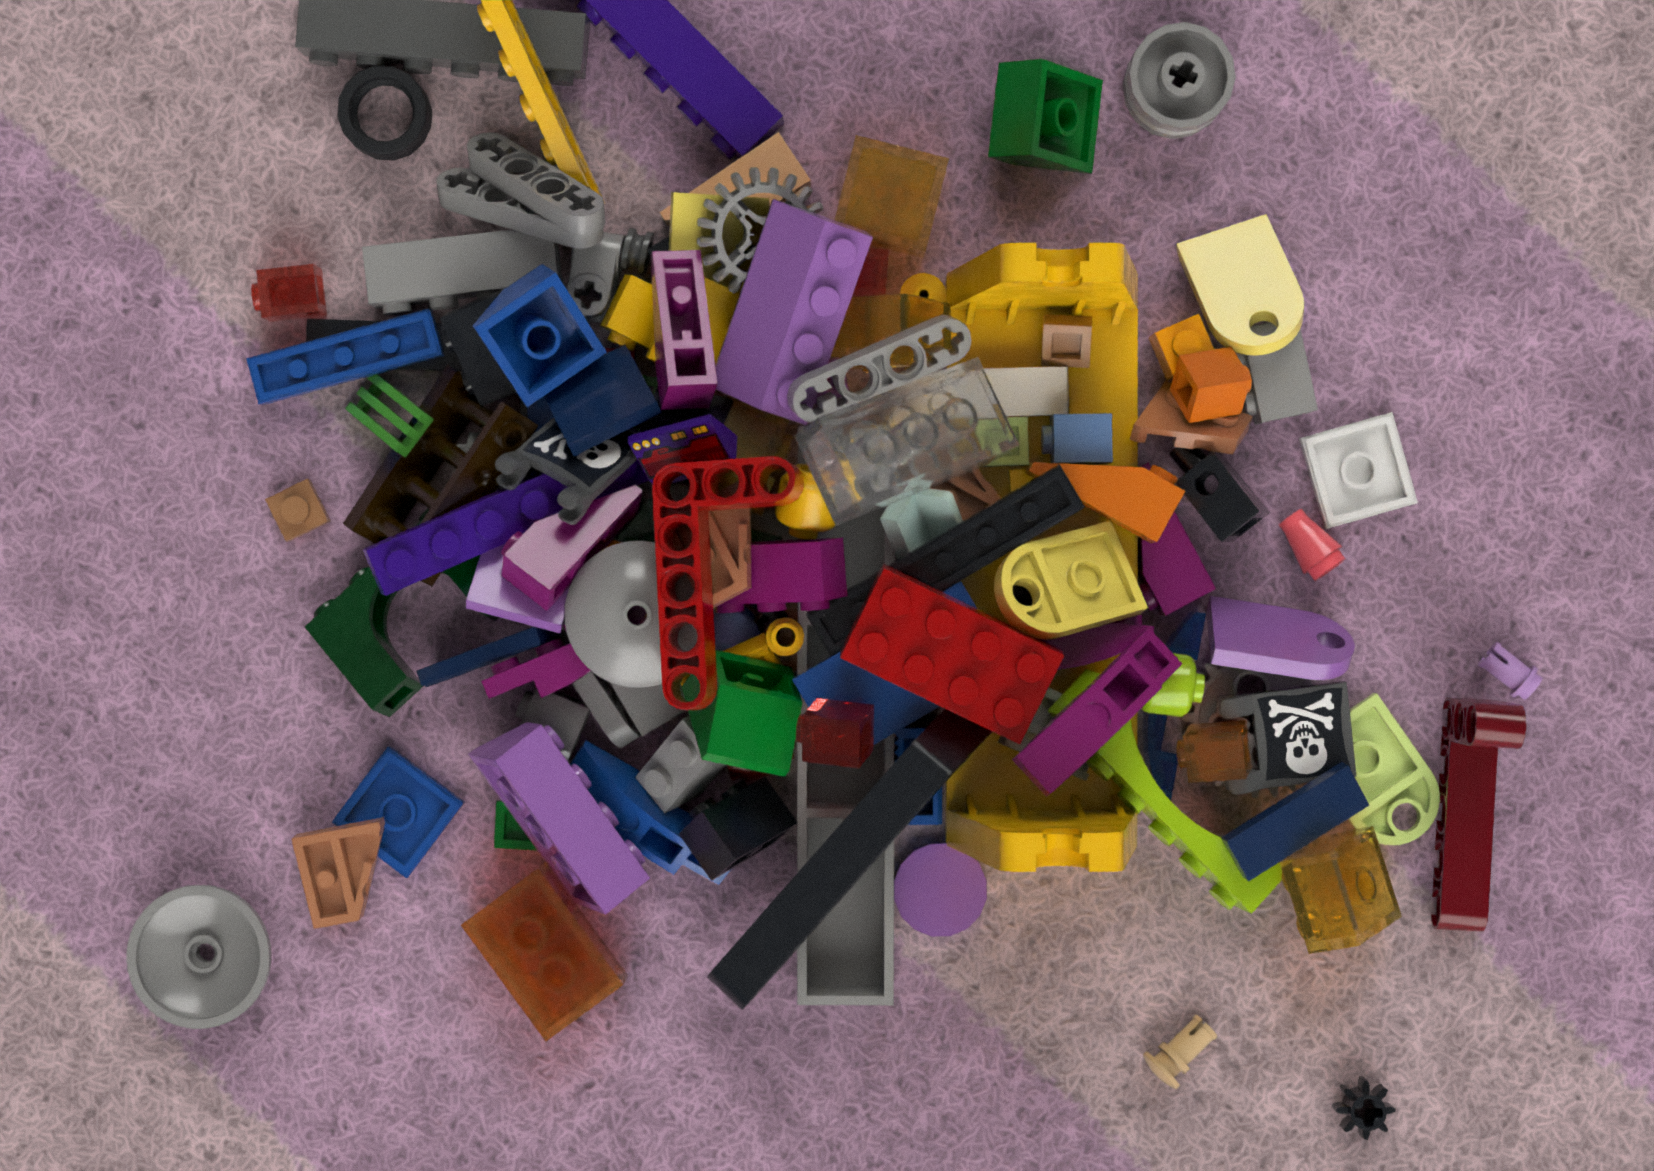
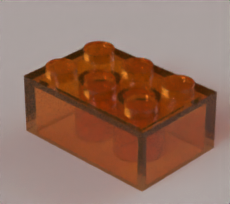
M546 862L542 863L461 924V927L545 1041H548L623 986L628 978V974Z

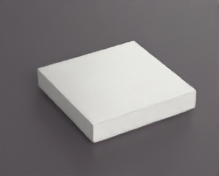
M1392 412L1299 438L1324 529L1418 503Z

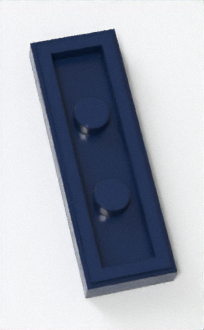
M531 627L419 669L416 673L421 686L426 688L560 638L559 636L562 633Z
M1341 762L1222 836L1221 839L1242 877L1250 881L1370 805L1349 766Z

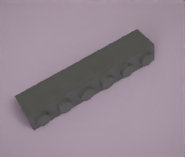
M299 0L295 47L304 56H309V62L312 64L337 66L338 59L356 60L357 67L367 69L376 65L385 66V63L404 64V71L415 74H431L432 67L451 68V75L463 78H478L479 70L498 72V79L518 82L516 76L509 77L505 72L498 54V50L503 48L495 31L488 32L483 25L477 10L478 4L432 0ZM516 8L550 84L572 86L574 78L585 79L590 22L586 13Z

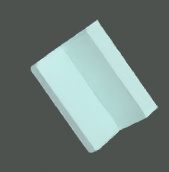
M905 485L900 486L880 518L891 547L895 550L897 559L963 521L955 498L950 491Z

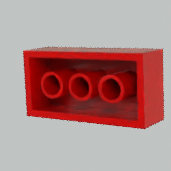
M884 563L840 651L841 659L1019 745L1065 656L1059 648L1041 639L1033 638L1017 630L1012 625Z

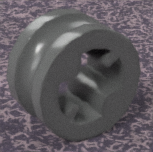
M629 228L621 257V269L628 270L629 267H636L638 273H646L650 259V253L647 249L653 246L654 233L647 232L645 235H639L637 229Z

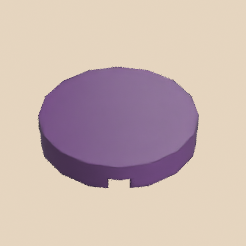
M929 842L913 849L900 863L894 877V901L901 917L914 930L932 937L952 936L968 929L981 915L987 900V880L979 862L947 846L945 842Z

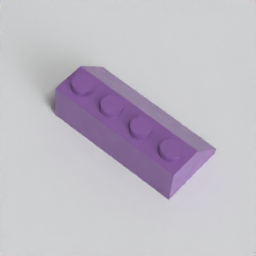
M773 199L715 365L718 382L716 389L759 410L806 425L807 422L798 417L789 407L787 400L788 389L792 382L801 375L828 364L873 237L864 230ZM809 387L805 390L807 398L800 403L806 404L812 409L818 392Z
M526 722L471 751L468 754L576 904L606 915L650 879L641 866L645 863L643 854L633 842L628 839L624 842L615 829L619 824L616 816L603 802L597 804L588 791L592 786L589 778L578 765L572 764L570 766L560 752L565 748L564 744L550 726L546 725L543 727L541 724Z

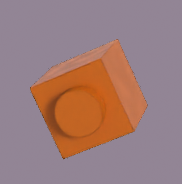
M1226 347L1179 355L1170 392L1188 423L1241 414L1247 393L1251 390L1252 379L1248 367L1241 363L1233 348Z

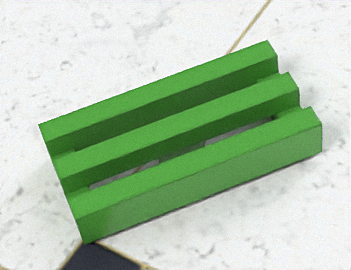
M380 375L369 376L367 379L372 382L370 388L367 390L361 386L356 393L361 397V400L357 405L350 401L345 409L394 451L406 458L434 419ZM382 392L386 393L418 420L414 427L378 399ZM371 407L406 435L403 442L367 413Z

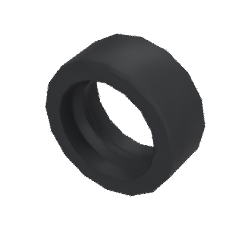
M376 65L359 71L346 82L338 98L337 117L343 134L360 152L376 160L395 161L411 155L425 142L431 129L432 108L427 94L410 74L394 66ZM380 86H393L403 91L409 98L413 108L412 122L408 130L399 138L390 141H377L369 137L361 129L358 121V106L363 96L371 89Z

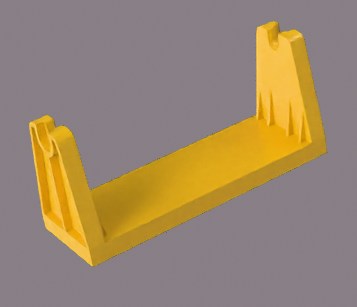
M1004 243L993 247L948 272L946 275V315L952 316L964 323L971 333L972 341L970 350L965 357L958 362L946 366L945 370L1054 367L1041 366L1044 315L1092 317L1089 368L1068 367L1069 414L1112 413L1113 462L1105 465L1138 467V442L1130 440L1134 423L1138 419V272L1125 245L1121 243H1088L1083 248L1056 250L1037 248V243ZM946 329L947 350L952 348L951 339L957 336V333H953ZM1007 416L1028 417L1029 464L1033 462L1050 463V454H1042L1041 428L1042 426L1050 425L1051 416ZM999 417L945 418L952 426L951 430L966 452L969 451L978 464L979 471L985 480L991 483L1000 498L1009 494L1008 471L1027 469L1028 465L980 467L978 419ZM1112 522L1138 583V536ZM1012 551L961 580L977 609L1008 624L1010 623L1003 616L995 598L994 580L1000 564ZM1120 654L1088 665L1057 670L1049 688L1063 694L1086 669L1102 673ZM1137 712L1130 720L1138 747ZM992 732L945 782L946 845L999 871L1036 872L1037 867L1044 866L1085 868L1088 872L1124 871L1137 847V813L1127 807L1117 796L1121 788L1111 778L1105 781L1089 767L1087 781L1071 775L1046 797L1013 762L1012 759L1019 752L997 743L1001 736L997 733Z

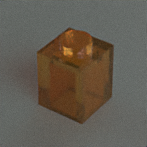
M1246 720L1189 724L1183 739L1177 740L1178 765L1180 769L1187 768L1188 783L1247 779L1252 764Z

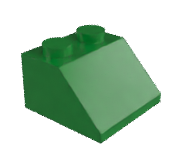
M1045 59L999 62L988 157L1016 166L1092 174L1103 80Z

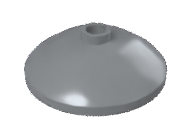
M628 541L612 545L591 557L578 571L569 587L564 615L569 641L575 653L587 668L611 683L638 688L662 684L655 543ZM687 575L680 577L675 585L676 596L681 601L688 600L694 593ZM635 605L642 606L647 612L645 622L639 625L631 623L628 619V611ZM687 624L678 633V644L684 651H690L697 643L698 635L694 626Z
M212 885L180 887L154 900L135 922L128 940L126 955L127 970L131 984L143 1004L164 1021L191 1029L220 1026L244 1013L254 1004L263 991L269 977L272 961L269 935L255 909L237 894ZM202 944H209L214 948L215 955L212 960H205L201 957L200 947Z

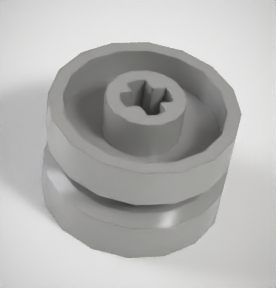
M1188 22L1164 25L1146 36L1127 65L1122 84L1125 105L1135 122L1153 135L1169 139L1193 136L1208 127L1231 98L1236 79L1233 57L1223 40L1204 26ZM1175 77L1183 81L1184 85L1182 88L1172 84Z

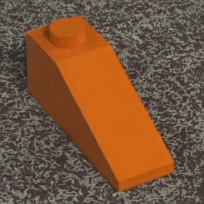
M1033 462L1028 465L1024 472L1036 478L1060 464L1084 507L1109 521L1111 520V522L1148 543H1156L1159 540L1185 493L1183 489L1175 485L1178 480L1175 475L1156 465H1152L1150 470H1147L1143 467Z

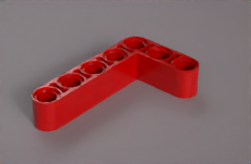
M766 456L673 463L662 467L653 479L652 495L662 690L667 702L676 709L700 710L706 708L713 702L717 693L708 511L792 504L803 492L804 478L797 466L781 457ZM784 468L789 476L788 485L781 493L771 494L767 487V479L774 470ZM735 472L739 478V488L732 496L723 498L718 489L719 481L726 473ZM686 475L690 483L689 492L682 500L674 501L670 494V486L677 477ZM688 525L693 535L692 542L685 550L677 551L672 541L673 534L680 526ZM689 574L694 580L695 591L688 600L681 601L676 596L675 585L680 577ZM687 624L693 625L698 635L697 643L690 651L682 650L677 640L680 629ZM688 674L695 675L700 683V693L691 702L684 699L680 691L681 682Z

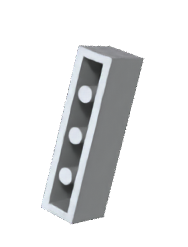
M515 230L362 247L368 304L376 309L383 308V315L411 313V305L430 303L431 310L459 307L458 299L473 297L480 299L503 288L505 289L541 264L555 271L562 281L558 243Z

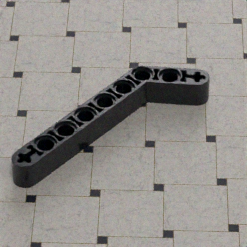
M944 709L895 761L719 961L707 978L743 1010L943 784L988 738L992 731Z

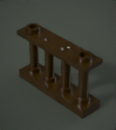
M447 365L420 405V408L434 419L406 458L391 449L343 524L369 541L378 543L408 530L402 523L417 501L430 509L422 520V524L494 493L499 486L496 483V478L502 474V472L495 468L496 460L504 453L516 451L533 435L538 425L502 401L494 413L486 407L479 405L476 396H471L466 390L461 373ZM413 416L409 425L414 427L418 420ZM471 420L481 427L482 431L466 453L456 446L455 443ZM402 433L399 440L403 442L406 435ZM443 461H446L456 470L442 492L439 493L429 485V482ZM442 572L421 581L433 587Z

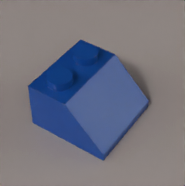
M543 264L502 290L473 324V328L526 407L607 353L557 273Z

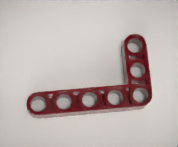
M1447 697L1443 703V709H1448L1447 727L1442 726L1440 756H1445L1444 774L1439 773L1442 815L1441 821L1436 820L1435 850H1439V867H1434L1432 897H1437L1436 915L1431 914V923L1434 929L1483 932L1486 929L1489 914L1498 748L1520 749L1522 747L1526 734V714L1524 707L1520 704L1498 700Z

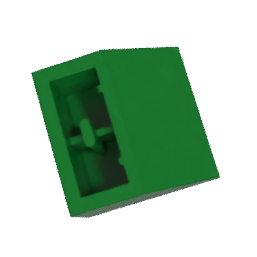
M716 650V696L713 702L706 708L688 710L701 759L785 777L790 771L803 704L800 692L792 680L794 678L792 668ZM690 674L681 686L684 698L689 702L697 698L700 693L699 680L695 675Z

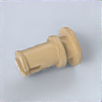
M1198 1015L1192 1017V1020L1168 1044L1162 1042L1158 1046L1160 1049L1158 1054L1152 1056L1147 1051L1143 1054L1152 1072L1161 1081L1174 1089L1180 1086L1175 1077L1180 1072L1186 1074L1190 1070L1188 1064L1212 1040L1217 1038L1213 1029L1206 1022L1203 1024L1202 1018Z

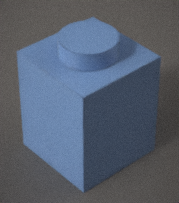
M1112 413L1053 414L1050 417V425L1042 426L1041 428L1042 454H1050V463L1087 465L1112 463Z

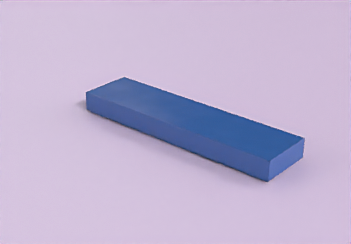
M429 308L249 357L246 360L258 404L266 405L445 355L433 311Z

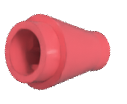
M1302 508L1279 524V527L1285 533L1303 574L1309 573L1314 581L1329 573L1346 559L1340 552L1343 546L1310 519Z

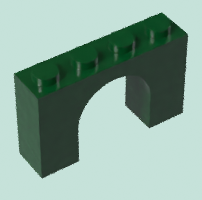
M427 508L421 514L417 525L421 524L430 509ZM480 555L448 568L441 573L448 575L466 597ZM366 567L353 575L349 581V586L339 596L320 605L314 613V618L304 627L371 710L391 717L424 686H421L419 678L394 649L388 636L387 615L391 602L398 591L387 596L382 595L370 567ZM482 613L483 615H485L493 621H496L499 618L496 616Z

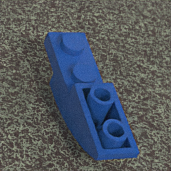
M586 740L569 764L570 766L572 764L578 765L587 775L592 784L588 791L597 804L603 802L614 813L619 822L615 829L624 841L628 839L633 842L643 856L673 875L681 865H684L711 881L679 835L693 820L689 813L679 807L664 813L635 778L640 772L638 769ZM731 870L712 880V882L720 885Z

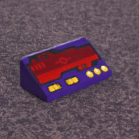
M711 414L628 436V444L652 485L656 473L665 465L736 459L737 435ZM686 475L679 476L672 483L688 480Z

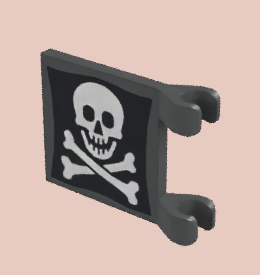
M553 417L516 451L504 453L496 460L495 468L502 472L496 478V483L508 490H513L521 483L530 467H534L568 486L560 492L557 498V503L564 507L558 512V518L570 525H575L582 519L592 501L637 460L628 444V436L640 433V431L632 427L573 456Z
M1346 681L1255 693L1226 694L1216 698L1217 713L1223 718L1231 719L1252 714L1258 769L1226 771L1224 773L1225 787L1232 794H1245L1260 789L1309 783L1341 762L1349 766L1354 777L1357 776Z

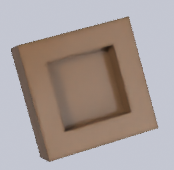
M1044 315L1041 366L1089 368L1092 317Z
M305 479L265 499L286 542H290L331 521L310 479Z

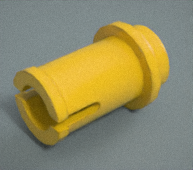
M782 617L776 619L766 630L768 647L772 652L780 656L795 654L804 643L803 628L797 621L791 618ZM781 628H789L792 634L789 644H778L776 640L777 632Z

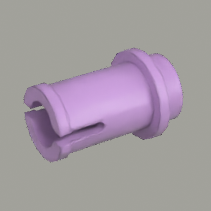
M1495 642L1486 654L1488 656L1486 658L1483 657L1478 663L1480 668H1484L1511 689L1509 695L1513 698L1520 696L1526 700L1537 689L1543 679L1537 674L1538 668L1536 666L1529 668L1503 648L1499 642Z

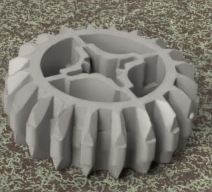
M751 167L749 169L751 183L744 185L740 174L735 172L731 174V181L736 187L734 191L730 193L721 183L715 186L716 192L724 198L720 205H717L710 199H705L703 206L715 212L713 220L705 217L698 218L697 225L702 228L711 229V236L697 238V245L699 247L713 245L714 251L702 257V261L705 266L720 261L722 265L713 274V278L717 282L723 280L729 273L733 275L728 286L730 292L736 293L740 289L742 282L745 281L748 271L739 268V266L746 259L749 260L753 257L757 243L753 245L750 241V236L755 234L750 232L752 225L745 219V215H748L754 222H758L763 226L767 214H754L741 199L756 193H772L786 199L784 203L817 214L823 210L820 202H815L808 206H805L803 203L813 192L809 186H804L796 194L792 192L797 181L795 175L789 174L781 186L777 184L779 177L778 169L770 168L767 174V182H761L759 169ZM729 211H731L743 225L744 234L742 240L735 246L736 249L728 256L723 245L722 232L725 219Z

